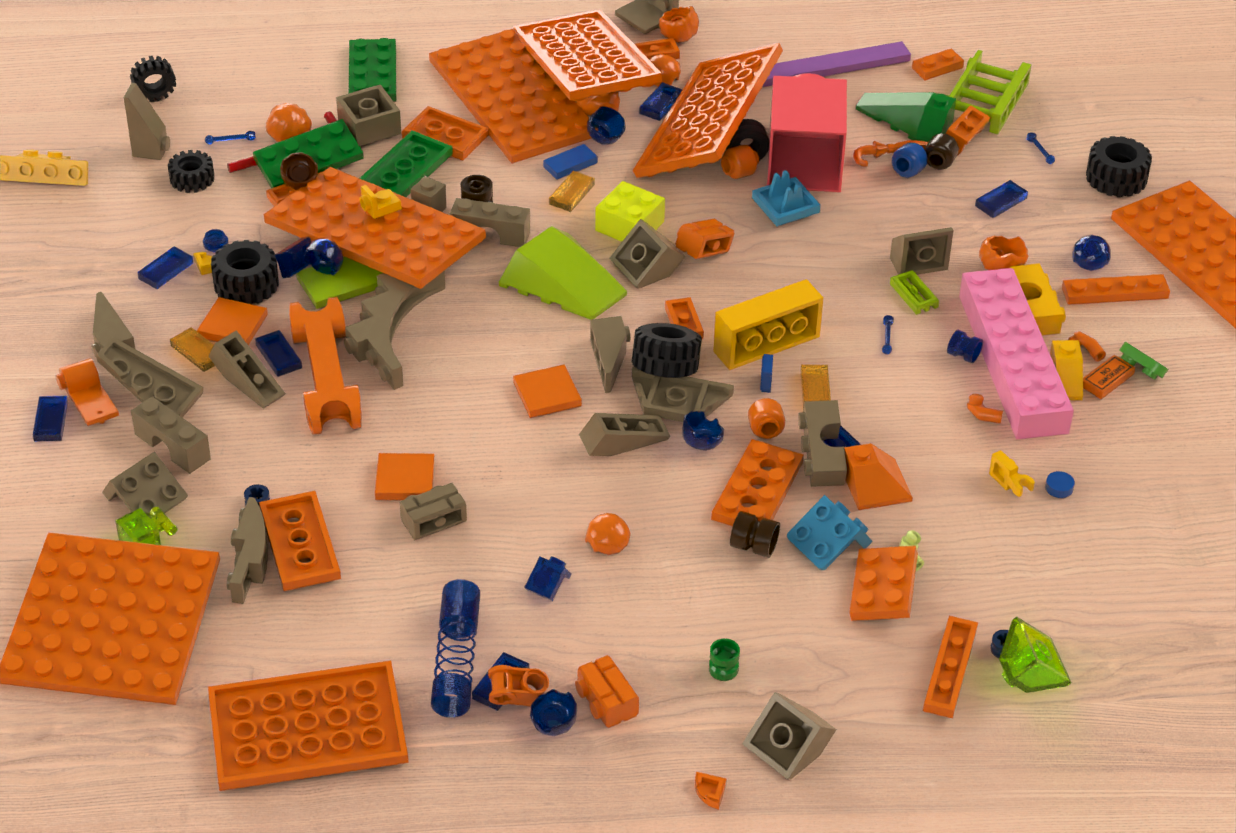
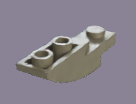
M249 497L245 508H241L238 528L233 529L231 535V545L235 546L236 552L235 569L228 574L227 590H231L233 603L244 604L251 582L263 584L267 569L268 548L264 519L260 507L253 497Z

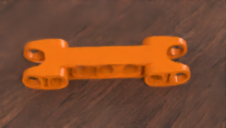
M338 297L328 298L326 307L319 311L305 310L299 302L290 303L289 316L293 344L307 343L315 390L303 392L305 413L311 433L313 435L321 434L325 422L334 418L346 420L352 429L361 428L362 412L358 385L344 386L335 338L346 337L344 314Z

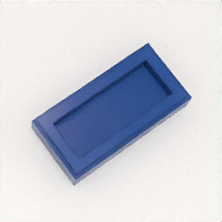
M582 144L543 160V167L558 180L597 164L598 156L585 144Z

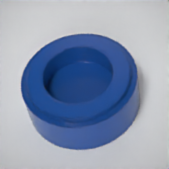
M1052 472L1047 476L1045 489L1053 497L1066 498L1073 493L1075 481L1066 472Z

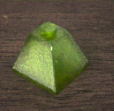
M1015 617L1011 622L999 658L1004 670L1002 673L1004 680L1011 687L1016 686L1026 693L1070 685L1072 682L1052 638L1019 617Z

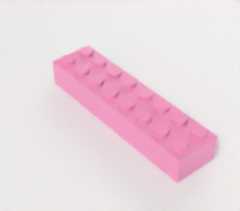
M1014 269L963 273L959 297L1016 440L1069 434L1074 410Z

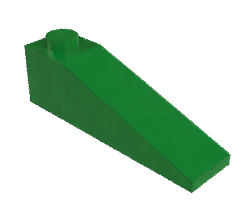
M934 92L864 93L856 105V110L876 121H885L891 124L890 128L896 132L902 130L908 134V138L911 140L929 142L931 137L936 134H946L948 128L953 123L956 98Z

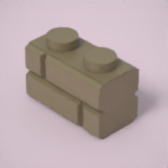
M449 483L444 486H435L430 491L419 495H410L405 500L400 501V516L412 538L417 540L466 522V502L461 494L458 493L454 484Z

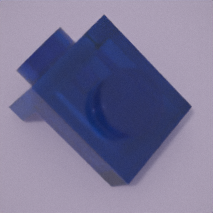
M539 556L524 588L553 602L564 577L570 579L571 573L565 568L566 563L553 556L547 560Z

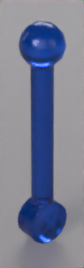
M247 131L246 134L217 137L207 135L205 142L212 144L216 141L245 138L247 140H254L256 133L254 131Z
M1028 133L1027 140L1036 145L1046 157L1048 164H1053L1055 157L1049 155L1036 139L1037 135L1035 133Z
M886 315L883 318V324L886 325L885 345L882 347L884 354L892 352L890 332L894 318L890 315Z

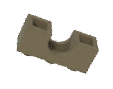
M456 198L450 215L478 227L494 229L499 234L501 245L521 247L526 244L530 234L529 208Z
M150 397L131 410L135 435L152 447L163 441L169 449L171 461L189 474L211 460L208 435L154 397Z
M838 400L805 401L803 412L798 413L799 429H804V436H801L802 452H807V459H804L805 476H810L811 487L841 486L845 484L847 465L844 447H831L823 442L826 439H838L841 425Z

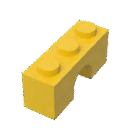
M1040 263L1011 266L1010 268L1014 269L1041 335L1060 334L1062 322L1066 320L1064 308L1060 307L1056 291L1052 290L1049 284L1048 274L1044 273Z

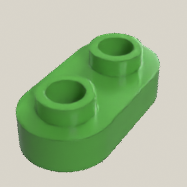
M1124 342L1119 349L1123 353L1121 359L1132 366L1139 363L1144 367L1142 372L1154 380L1157 376L1163 378L1169 370L1127 342Z

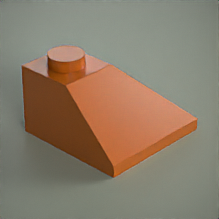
M871 443L844 447L847 465L845 480L858 510L912 502L913 497L895 458Z

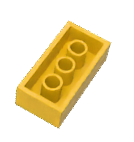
M805 279L716 311L713 352L730 371L762 359L764 354L773 355L820 337L824 297Z

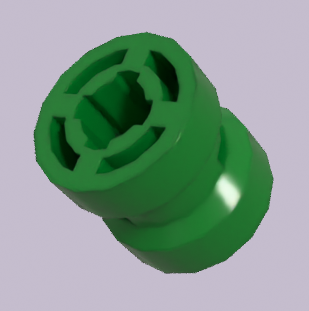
M722 638L714 641L710 646L709 672L717 680H732L738 674L740 647L735 641Z

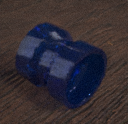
M957 329L948 343L947 353L955 357L963 356L965 361L973 364L980 355L983 340L975 336L970 338L966 332Z

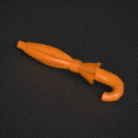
M907 140L885 145L873 141V145L860 146L854 150L853 158L856 164L868 167V161L861 158L862 155H873V157L877 158L885 153H894L907 143H917L925 149L928 142Z

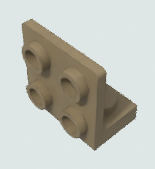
M634 0L615 10V16L643 34H647L659 28V20L666 11H670L672 8H679V0Z
M155 451L110 480L102 491L108 501L118 496L143 527L188 497V494Z

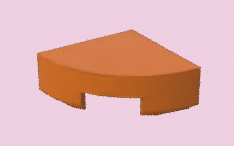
M696 772L695 789L697 795L705 804L719 810L727 778Z

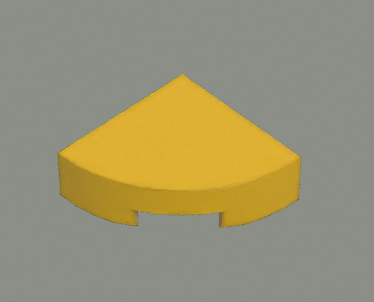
M206 252L193 253L194 261L200 274L212 273V256L207 255Z

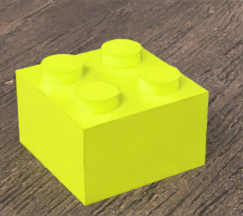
M622 181L595 207V231L621 242L640 219L644 220L655 230L664 223L665 219L664 197L625 181Z

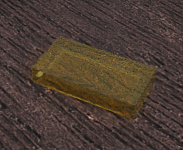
M572 171L549 197V205L571 212L595 185V178Z
M192 327L170 339L171 347L203 372L215 366L208 357L214 344Z
M801 364L803 408L805 401L831 400L828 365Z

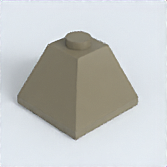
M640 219L609 259L635 287L642 288L670 277L686 256L671 241Z
M953 228L911 233L892 238L890 259L898 275L911 270L917 275L948 270Z
M774 692L742 744L785 778L791 780L822 754L837 729L813 711Z

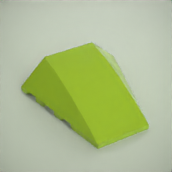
M553 226L518 248L499 280L500 287L506 289L509 286L518 289L519 294L525 296L533 294L541 297V302L549 305L553 302L560 304L561 309L590 320L595 319L627 296V290L569 233Z

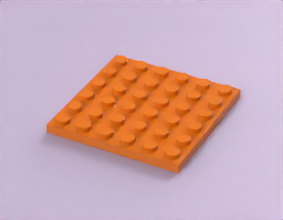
M48 532L0 663V684L176 705L219 566V552Z

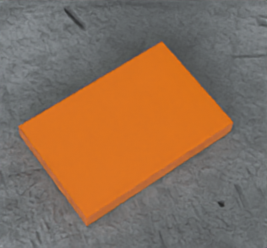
M427 106L402 130V138L413 130L451 145L453 148L451 156L462 161L489 136V128Z

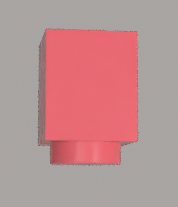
M811 73L799 74L793 77L773 76L767 186L771 185L775 173H778L781 177L782 172L786 170L790 178L796 177L808 191L841 192L847 135V79H830Z

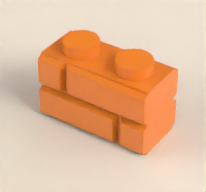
M713 218L683 224L677 232L675 244L681 251L687 252L694 259L727 253L735 233L733 229L726 225L723 226V223Z
M606 655L596 659L594 663L591 661L579 666L575 687L581 698L586 697L589 701V707L595 719L600 718L605 726L610 728L621 723L622 720L627 721L639 714V697L610 656Z

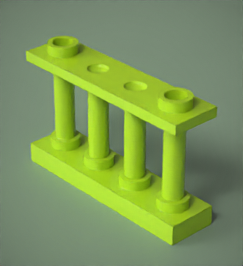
M978 50L973 58H969L966 70L951 94L947 96L956 98L955 110L964 112L971 105L991 117L989 132L998 135L1029 84L1032 64L1022 62L1018 70L1009 71L981 63L983 51ZM978 72L1010 80L1011 82L1003 84L976 75ZM972 84L1003 93V95L997 97L968 88ZM965 97L993 105L995 108L989 110L961 102V99Z

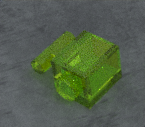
M159 507L151 509V519L139 508L115 520L119 541L161 545L159 532L164 530L169 536H172L177 532L178 528Z

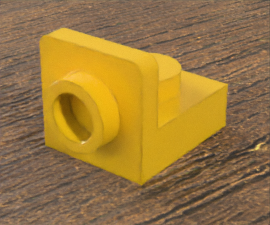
M366 185L361 186L362 196L359 198L360 205L374 219L402 209L401 200L390 189L381 190L374 194Z

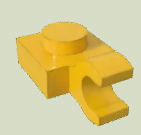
M1001 450L992 454L989 475L1006 491L1012 489V492L1018 497L1022 496V486L1033 491L1034 479L1028 475L1019 474L1018 466L1013 459L1009 458Z

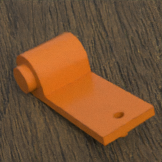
M92 358L59 368V374L56 375L60 390H66L87 426L96 423L103 424L105 420L119 416L117 408L100 383L99 374Z

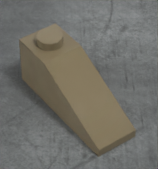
M131 83L124 96L132 156L161 160L165 151H168L170 147V137L167 136L166 126L138 85Z
M102 292L96 293L93 324L95 344L91 345L96 359V354L112 337L135 349L134 337Z
M621 316L590 320V342L605 393L611 392L626 355V342L631 340L629 326H624Z
M237 330L215 343L208 356L224 378L263 409L286 394Z
M594 413L579 433L589 456H614L666 441L670 438V434L660 415Z

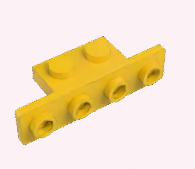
M26 149L23 150V153L16 156L0 155V180L85 186L88 184V161L71 160V156H63L61 151H48L46 155L38 154V150Z

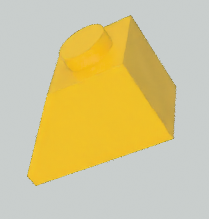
M1052 340L1050 356L1069 400H1083V357L1079 340Z

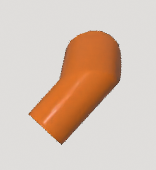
M1081 331L1074 332V335L1068 338V340H1079L1080 346L1083 345L1095 361H1101L1105 358L1106 352L1094 338Z
M971 394L969 396L967 408L978 420L1001 424L1003 410L986 408L983 405L984 397L980 394Z

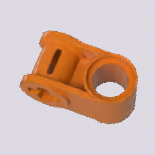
M498 665L488 670V677L491 679L492 685L489 701L493 704L534 706L549 687V678L540 669ZM528 685L533 686L536 690H532Z

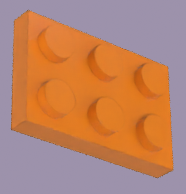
M916 546L859 549L849 611L852 621L910 618L918 557Z

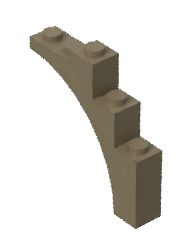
M445 271L422 289L384 273L377 275L378 287L375 288L376 296L361 301V321L345 327L346 339H344V346L347 352L353 354L359 362L367 359L371 366L374 365L377 368L381 379L384 382L387 381L394 390L403 386L402 365L395 356L391 345L395 331L402 319L416 305L429 296L445 289Z

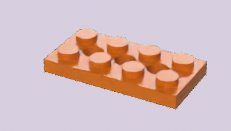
M751 439L712 510L711 520L733 526L740 511L756 515L758 521L763 518L773 520L803 464L804 454ZM763 467H772V469H770L769 471H768V470H764V469H762V468H763ZM753 485H762L763 487H761L760 489H756V488H753L752 486H753ZM745 503L753 504L751 507L742 506Z
M316 491L259 502L283 591L341 579L340 568ZM290 518L299 519L297 522H288L287 520ZM296 538L305 539L303 542H294L293 540ZM303 558H310L312 560L308 563L299 562Z

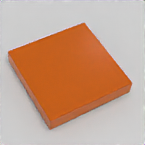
M218 297L197 329V335L199 338L218 342L237 330L249 345L268 315L267 308Z
M565 364L513 376V383L530 418L582 406V399Z
M379 453L375 500H405L410 495H419L430 491L433 488L435 455L425 453Z

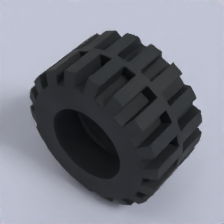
M1124 136L1101 138L1100 141H1096L1091 146L1086 179L1091 187L1097 188L1098 192L1106 193L1109 196L1130 197L1133 194H1139L1141 190L1145 189L1148 182L1152 154H1150V150L1147 147H1144V144L1136 142L1132 138L1129 139Z
M233 241L232 244L223 245V248L218 249L215 252L216 255L212 256L211 269L214 291L218 294V297L247 304H258L263 302V299H269L271 294L277 291L279 286L277 259L273 249H269L268 245L260 244L259 241Z
M651 323L639 326L635 330L631 363L637 369L654 376L666 378L690 376L698 370L702 337L697 332L676 324Z

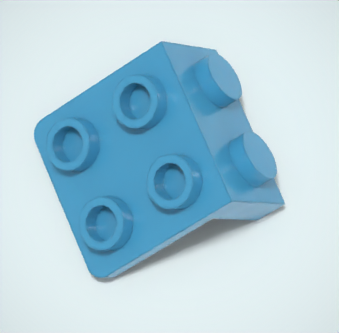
M825 495L787 533L788 540L820 570L827 569L854 540L864 549L873 542L866 534L869 529L858 518L852 521L848 517L851 512L840 501L834 504Z

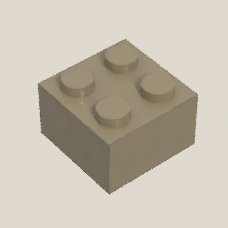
M381 84L336 97L338 120H344L359 146L368 145L369 143L401 134L400 110Z

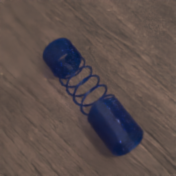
M456 579L448 582L442 591L439 620L440 630L438 632L439 642L435 657L436 667L434 669L435 678L432 685L431 708L440 716L447 718L463 716L469 711L471 703V683L473 681L470 674L474 670L471 662L475 658V653L472 650L476 646V641L473 638L477 635L480 589L475 583L465 579ZM447 637L455 641L472 640L473 646L471 648L462 645L447 647L442 641ZM460 647V648H465V649H467V650L458 651V650H453V649H450V648ZM446 649L455 653L470 651L472 658L469 661L460 657L446 659L441 653ZM440 656L443 660L438 663V658ZM458 659V660H463V661H465V662H463V663H457V662H452V661H449V660ZM445 661L455 665L469 664L471 670L468 673L458 669L444 671L440 665ZM437 669H440L442 672L437 675ZM448 672H461V673H464V674L460 675V674H457V673H448ZM445 694H453V695H457V696H448V695H445Z

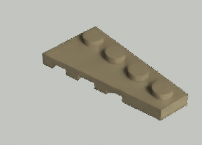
M114 337L96 354L97 362L142 403L150 397H154L182 418L203 394V387Z

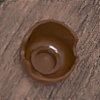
M302 152L292 153L282 160L280 167L281 178L288 187L298 190L301 187H306L307 183L316 180L318 165L307 154Z

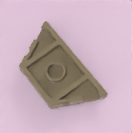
M634 366L632 367V380L644 415H660L664 419L697 425L732 397L734 393V385L687 376L680 378L659 377L647 374Z

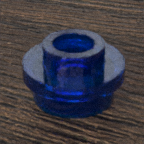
M219 229L209 230L203 238V247L211 252H216L218 249H222L223 245L229 244L228 237Z

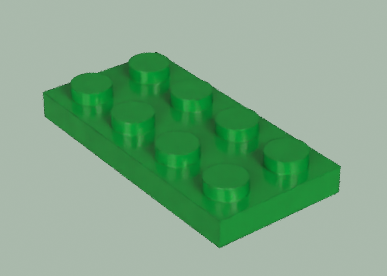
M359 38L349 40L348 94L381 84L393 102H397L396 39Z
M343 119L253 151V158L271 188L285 184L281 178L280 167L282 160L292 153L302 152L311 156L318 165V173L325 171L329 167L338 169L364 159L362 149Z
M412 130L359 179L384 189H390L394 193L407 197L414 185L424 176L429 177L453 154V148L451 145Z

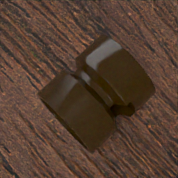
M470 175L461 181V199L493 203V182L490 178L484 175Z
M740 511L733 524L730 546L746 551L752 547L753 553L770 558L778 541L780 522L767 518L758 521L756 515Z

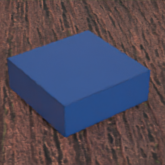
M770 354L762 356L760 390L771 393L773 355Z

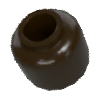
M944 133L931 137L924 149L927 153V164L939 170L950 167L959 151L957 141L952 136Z

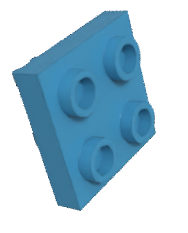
M786 170L782 172L781 177L778 173H775L771 185L752 190V199L776 227L820 213L821 205L796 177L790 178Z

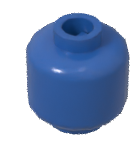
M917 143L903 145L892 156L893 169L902 177H914L925 169L927 165V153Z

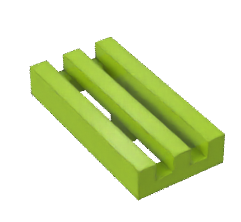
M913 270L890 277V285L916 315L921 313V309L925 312L930 311V306L934 309L939 308L938 298Z

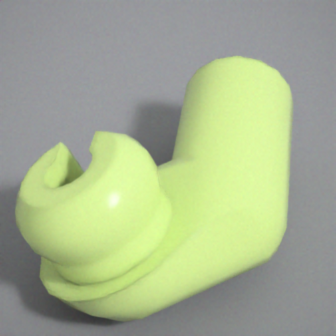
M913 530L908 531L906 536L902 537L899 546H916L918 549V543L921 541L920 534ZM919 555L917 557L916 571L920 570L924 565V560Z

